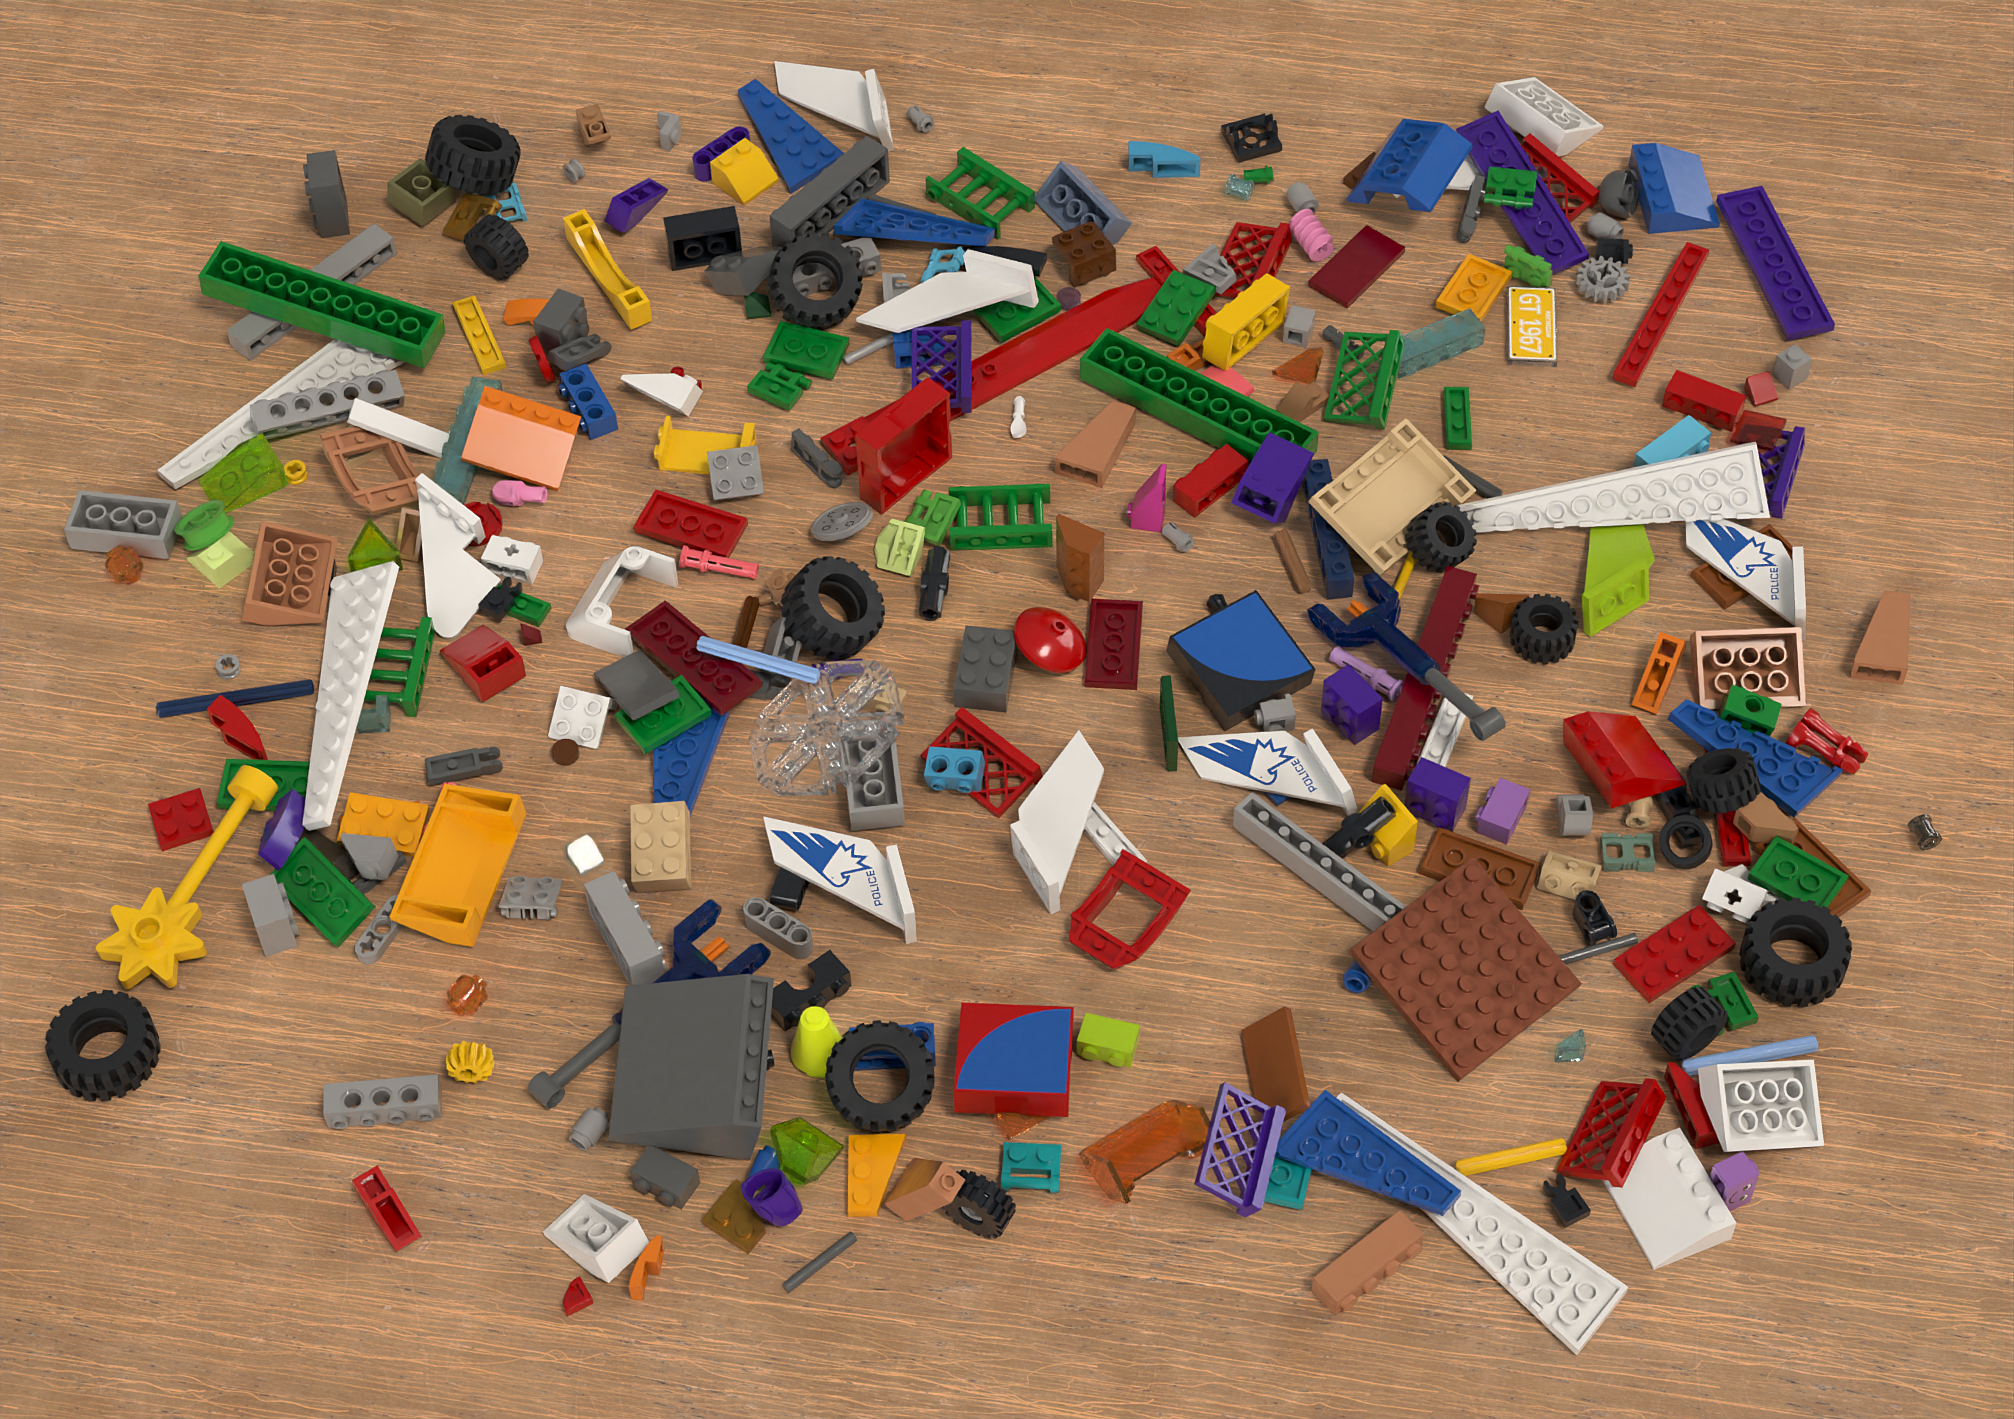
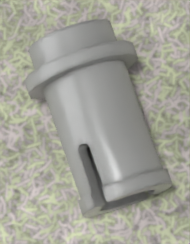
M918 105L911 106L908 109L907 116L917 125L919 131L929 132L933 128L932 116L926 115Z
M1174 522L1167 523L1164 526L1162 534L1176 544V548L1179 551L1186 552L1192 548L1194 539L1190 533H1185Z

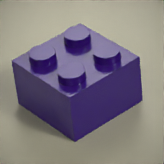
M1349 664L1324 679L1321 713L1327 721H1331L1338 728L1344 738H1348L1356 745L1379 730L1383 698Z
M1421 757L1407 781L1404 806L1415 818L1424 819L1433 823L1436 827L1453 832L1466 810L1471 778Z

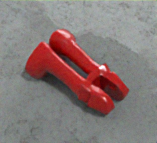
M1813 708L1807 710L1785 743L1795 749L1801 745H1806L1821 754L1831 765L1851 774H1855L1860 769L1859 763H1864L1868 757L1867 751L1858 742H1854L1851 736L1846 738L1835 731ZM1814 732H1816L1817 734L1821 735L1822 737H1824L1825 739H1827L1828 741H1830V742H1831L1832 744H1834L1837 748H1835V747L1831 746L1830 744H1828L1827 742H1825L1823 739H1821L1819 736H1817Z

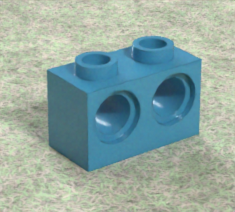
M929 746L924 771L927 786L938 791L956 789L963 793L980 792L985 768L982 751ZM940 768H946V770L941 773L936 772ZM967 770H972L970 774L962 775L963 772Z

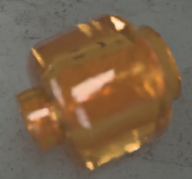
M119 545L107 553L105 567L117 583L132 584L140 579L144 563L132 547Z
M476 974L473 977L461 975L447 990V1004L461 1016L465 1014L474 1015L488 999V993L484 989L487 984Z

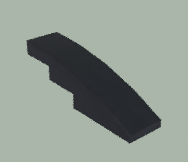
M1003 246L962 247L965 252L969 249L1029 264L1032 266L1033 276L1040 277L1047 261V253ZM965 262L959 267L958 271L967 272Z
M1662 750L1666 757L1670 760L1665 751ZM1686 782L1683 786L1654 795L1667 821L1681 815L1695 816L1699 819L1698 808L1686 791ZM1680 827L1674 831L1684 848L1702 843L1701 835L1692 827Z

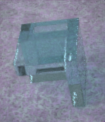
M387 695L376 696V708L361 709L357 723L358 734L390 732L391 709Z

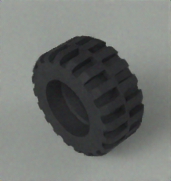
M455 115L454 117L448 116L441 119L433 127L425 161L436 179H440L446 186L450 185L455 190L466 191L467 194L476 193L481 196L486 194L496 195L498 192L501 193L508 189L513 183L521 149L516 138L510 135L507 129L499 127V124L488 122L487 119L481 117L479 119L471 115Z
M808 232L807 237H803L802 234L797 235L792 242L788 240L783 244L782 249L778 250L769 271L767 286L770 287L768 292L770 300H774L773 307L777 312H783L782 318L787 322L792 319L796 325L802 326L803 324L812 329L821 326V329L824 330L829 329L831 324L838 325L843 321L844 317L850 315L862 291L863 270L859 269L860 261L858 257L852 256L853 249L849 245L846 247L841 245L843 240L836 237L835 241L829 239L830 234L822 233L821 237L816 236V232ZM805 263H819L826 266L837 279V291L832 297L825 300H812L803 296L793 283L795 269Z
M823 556L822 559L816 558L811 560L786 585L785 592L781 598V604L783 605L781 607L782 617H786L784 623L787 630L790 629L792 631V638L802 643V648L806 651L811 650L815 656L821 658L826 656V659L829 660L838 658L843 660L859 653L879 633V629L884 623L885 605L881 604L884 602L882 593H879L877 590L878 585L876 581H872L868 577L870 574L865 569L862 571L858 568V564L853 561L848 563L845 558L836 557L834 559L833 556ZM819 594L827 595L838 602L843 608L848 622H842L832 617L822 606Z
M1792 897L1791 901H1786L1785 898L1775 900L1774 905L1771 902L1763 905L1761 910L1756 911L1751 916L1740 947V967L1745 972L1744 977L1749 984L1754 983V990L1760 995L1764 993L1767 995L1768 1000L1774 1003L1776 1000L1781 1001L1784 1006L1791 1007L1792 1004H1798V1007H1808L1809 1002H1812L1813 1005L1823 1002L1824 997L1830 998L1835 994L1836 989L1840 988L1851 959L1852 942L1849 939L1848 929L1845 926L1841 927L1843 921L1836 914L1832 916L1830 914L1831 910L1824 905L1821 908L1815 905V901L1809 899L1808 902L1801 901V898ZM1781 940H1796L1812 948L1818 955L1819 961L1807 965L1793 964L1778 956L1771 945Z
M103 990L99 994L96 991L87 993L88 996L83 998L78 996L72 1000L73 1003L71 1005L62 1007L59 1010V1017L55 1016L50 1023L51 1029H48L45 1037L47 1042L45 1045L46 1054L60 1084L66 1090H70L74 1096L82 1097L84 1095L85 1100L96 1101V1098L108 1101L111 1100V1097L117 1095L121 1098L127 1095V1091L138 1089L141 1086L140 1082L143 1079L147 1081L152 1075L151 1068L157 1066L159 1061L158 1054L161 1052L159 1036L149 1011L145 1006H142L141 1001L137 998H129L127 993L118 991L117 994H114L113 990ZM106 1032H119L127 1035L122 1046L107 1057L87 1059L79 1056L85 1044L97 1035Z
M875 1020L871 1024L865 1025L861 1023L856 1025V1029L851 1032L848 1030L842 1035L843 1038L839 1043H835L831 1056L827 1059L825 1082L831 1102L843 1119L861 1130L867 1129L871 1133H880V1131H888L889 1133L896 1131L897 1128L902 1126L904 1128L912 1124V1120L916 1117L919 1118L924 1112V1108L932 1098V1091L934 1089V1066L925 1043L920 1037L915 1036L912 1030L906 1026L905 1028L900 1027L896 1022L881 1023V1020ZM883 1050L895 1054L902 1060L907 1070V1083L904 1090L897 1098L887 1103H873L864 1099L854 1085L853 1074L857 1063L863 1056L873 1051Z

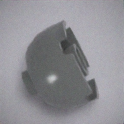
M1630 169L1615 170L1607 174L1602 180L1601 185L1597 187L1599 190L1598 200H1600V204L1605 212L1619 218H1630L1629 213H1635L1639 200V190H1635L1634 182H1639L1635 171Z

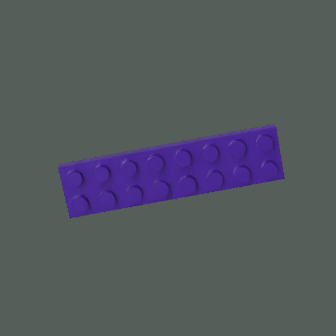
M1499 110L1456 129L1458 134L1472 143L1473 148L1468 155L1480 174L1485 177L1486 183L1489 167L1537 171ZM1538 172L1534 197L1524 196L1525 198H1533L1532 208L1523 207V209H1515V206L1501 205V208L1530 254L1533 256L1539 255L1544 258V261L1552 264L1550 269L1552 270V275L1589 259L1587 249ZM1503 194V195H1506V196H1517V195H1511V194Z
M1763 186L1717 195L1716 202L1786 339L1792 340L1834 331L1835 323Z

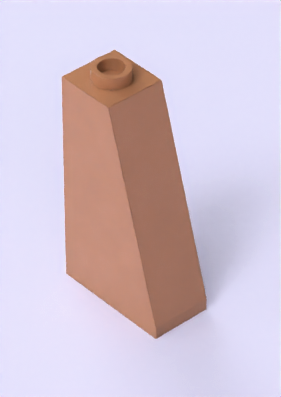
M1112 400L1056 455L1055 474L1103 488L1136 423V407Z
M1896 591L1883 592L1854 658L1850 678L1903 685L1908 671L1911 594Z
M913 1158L884 1205L904 1221H909L950 1204L965 1179L944 1162Z

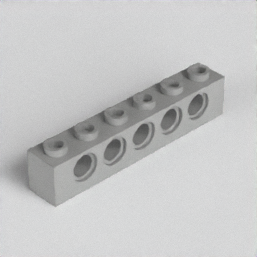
M381 370L375 375L367 377L357 376L350 381L342 383L336 381L325 387H311L300 393H286L275 399H261L254 402V404L250 405V417L258 442L348 420L354 401L345 398L348 395H354L359 400L386 410L403 407L405 395L397 371ZM377 389L381 392L379 394H373L370 392V390ZM330 401L333 404L325 406L322 405L321 402ZM306 407L308 408V410L301 412L298 411L297 408ZM279 412L284 416L276 418L272 414Z

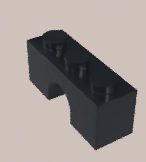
M828 950L808 964L809 979L813 983L811 987L798 990L784 980L773 988L771 1017L785 1032L791 1027L798 1026L804 1010L814 1006L824 1008L829 1001L836 996L844 995L851 987L850 971L831 950Z

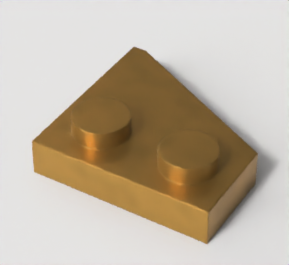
M735 1179L702 1218V1223L728 1242L749 1254L766 1234V1229L759 1215L744 1198L741 1182Z

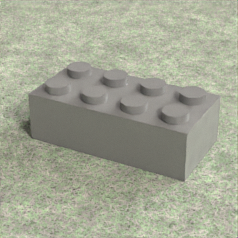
M79 490L64 531L71 549L169 559L178 536L174 528L182 518V514L176 500Z
M893 719L840 725L851 831L905 826Z
M612 871L585 883L584 888L590 915L629 985L666 982L664 971L667 970V966L663 959L665 953L662 945L658 940L654 942L651 935H653L649 922L647 920L642 921L640 918V907L635 899L630 900L628 896L630 892L625 880H619L616 873Z

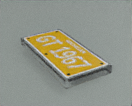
M1507 286V365L1557 367L1556 288Z

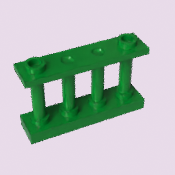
M965 147L957 151L958 167L940 182L930 176L925 178L926 195L930 199L939 202L970 223L995 228L994 238L997 240L1001 237L1000 222L1017 207L1022 208L1028 213L1035 208L1034 190ZM963 174L974 178L958 193L948 188ZM981 185L991 189L976 204L966 199ZM999 196L1010 201L993 216L984 211Z
M1050 484L949 487V496L958 498L961 502L957 512V527H950L951 551L1053 547L1052 523L1044 524L1043 504H1050ZM1033 504L1034 524L1019 525L1018 505ZM993 505H1008V525L993 526ZM967 506H982L983 526H968Z
M421 617L420 625L415 629L383 627L380 638L411 639L416 643L415 647L410 650L377 648L375 659L407 660L411 663L410 669L405 671L372 669L369 679L405 682L406 687L401 692L366 690L364 701L400 703L401 706H404L407 717H417L435 637L432 617Z

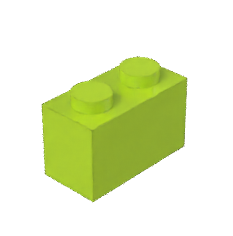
M1085 1012L1077 1038V1055L1087 1060L1109 1062L1117 1067H1132L1140 1040V1025Z

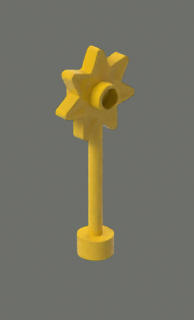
M247 765L240 767L228 785V791L235 798V801L168 902L161 888L156 887L152 889L140 910L120 905L111 907L110 911L119 931L98 943L96 950L102 960L121 962L118 978L125 989H131L150 974H153L168 988H173L177 984L178 961L200 958L207 954L203 941L191 933L202 918V912L197 903H187L248 810L251 808L257 811H264L278 790L277 784L264 772Z

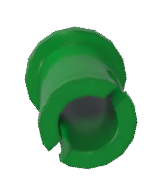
M1265 165V168L1244 170L1245 185L1261 182L1269 184L1270 181H1274L1272 167Z

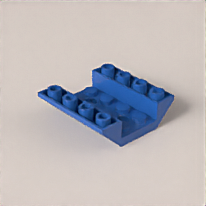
M1403 118L1389 133L1349 193L1347 201L1369 204L1376 192L1405 195L1410 210L1431 212L1473 148L1472 143L1445 123Z

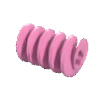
M1303 209L1293 216L1289 222L1291 234L1304 249L1305 253L1308 254L1309 258L1315 262L1330 256L1334 250L1333 238L1328 234L1327 229L1323 228L1318 218L1313 215L1312 210Z

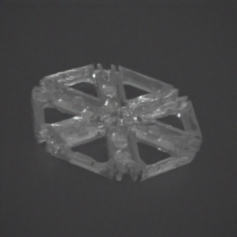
M875 660L823 662L824 669L819 663L816 664V668L820 670V678L816 684L793 679L757 715L758 718L754 722L759 729L750 730V734L753 736L749 737L750 747L759 783L776 796L829 795L828 788L834 794L836 793V785L840 782L846 788L849 787V780L854 784L897 740L895 737L899 736V732L894 726L903 725L904 723L901 719L904 718L895 676L887 667L883 668L880 662ZM838 676H858L834 700L831 686L832 681ZM887 692L890 710L886 712L859 713L878 693ZM804 694L808 714L780 715L798 695ZM844 741H877L876 746L862 758L858 765L849 766ZM775 742H793L768 767L765 752L767 746ZM817 756L821 771L819 783L808 785L792 784L793 779Z

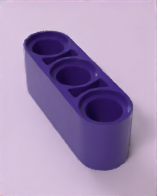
M741 126L734 127L695 152L692 157L695 178L702 182L712 180L710 162L742 139L746 138L750 141L748 129Z

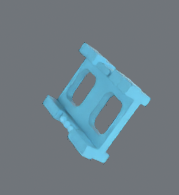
M512 183V186L503 191L510 192L511 198L499 201L502 204L500 211L514 208L516 215L506 218L501 217L500 212L495 215L505 219L507 222L522 219L525 222L527 221V216L520 201V193L516 183ZM486 194V195H485L486 198H491V199H495V200H496L495 195H490V194Z
M958 247L957 249L939 251L937 248L933 249L929 258L928 268H926L920 280L921 283L932 278L936 272H958L959 267L964 263L963 255L965 251L963 248ZM953 254L951 261L940 262L943 255Z

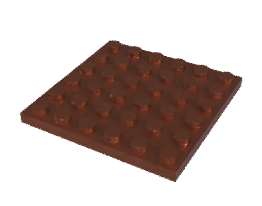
M1474 857L1349 951L1351 956L1457 1082L1582 985Z

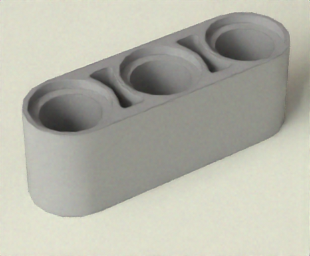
M753 897L745 902L743 912L745 925L749 931L793 958L805 959L812 954V932L807 925L762 898Z

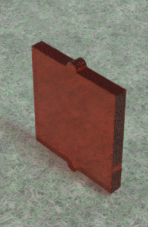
M1744 410L1739 421L1735 423V430L1730 438V442L1741 445L1756 442L1758 449L1773 452L1778 439L1782 438V431L1787 421L1785 418Z

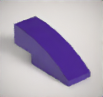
M291 789L278 800L274 816L266 822L258 855L277 870L283 867L304 830L302 824L305 798L294 789Z

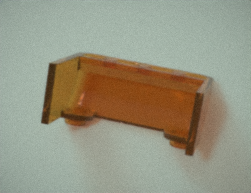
M1169 1100L1084 1148L1079 1155L1085 1167L1108 1198L1127 1204L1131 1202L1129 1197L1135 1188V1181L1177 1156H1187L1188 1159H1193L1202 1154L1210 1120L1203 1106L1179 1100ZM1219 1142L1213 1146V1149L1216 1150L1221 1148Z

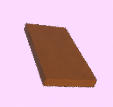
M1770 524L1757 531L1781 541L1792 560L1793 546ZM1707 562L1691 571L1690 576L1724 610L1750 595V593Z
M1793 818L1792 820L1799 828L1793 845L1849 876L1847 883L1828 908L1831 910L1830 914L1832 916L1836 914L1840 917L1869 897L1871 890L1796 818ZM1758 842L1754 846V851L1761 857L1770 844Z
M1438 827L1420 867V875L1441 881L1474 857L1517 909L1523 910L1541 868L1540 862Z
M1284 1006L1242 1030L1254 1098L1269 1107L1279 1105L1286 1109L1283 1122L1311 1108L1292 1011Z

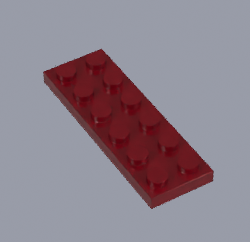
M666 600L625 628V630L630 632L631 639L676 678L682 675L697 694L721 716L763 687L761 679L742 663L698 651L697 642L701 636H709Z

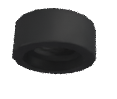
M1675 816L1666 822L1659 836L1660 850L1667 862L1677 868H1696L1703 864L1711 854L1713 843L1710 830L1703 821L1695 816ZM1685 826L1697 830L1702 838L1701 849L1694 856L1687 858L1674 854L1669 843L1672 833L1678 828Z

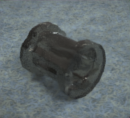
M1928 814L1919 815L1908 823L1909 830L1914 832L1919 840L1918 846L1921 850L1932 849L1942 840L1940 833L1935 832L1931 824L1932 819Z

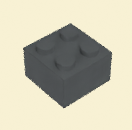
M559 288L533 321L535 335L538 336L547 357L550 350L578 338L587 337L590 329L584 298Z

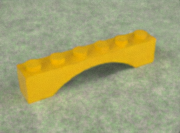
M582 209L564 217L563 222L567 240L630 330L651 322L652 314L649 299L639 285L632 283L619 269L606 248L595 223L586 210Z

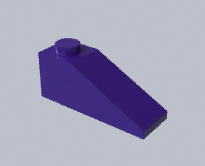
M647 178L614 196L604 221L611 225L614 230L625 233L634 228L667 194L668 189L651 178Z

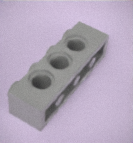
M862 237L841 244L843 247L849 245L853 249L852 256L858 257L860 261L859 269L863 270V277L881 271L880 253L871 237ZM819 263L802 264L793 273V283L796 289L805 297L838 286L833 272Z
M435 1074L324 1084L323 1115L328 1128L344 1129L348 1126L363 1125L370 1127L380 1123L401 1124L405 1121L414 1120L426 1122L442 1118V1087L439 1076ZM416 1099L412 1103H407L409 1100ZM382 1102H387L385 1105H379ZM359 1104L355 1108H350L352 1105Z

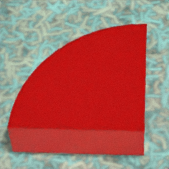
M580 1276L569 1284V1288L564 1296L563 1306L567 1317L594 1304Z

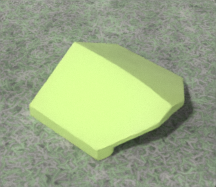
M891 519L889 524L878 535L874 548L877 567L911 577L922 556L925 527Z

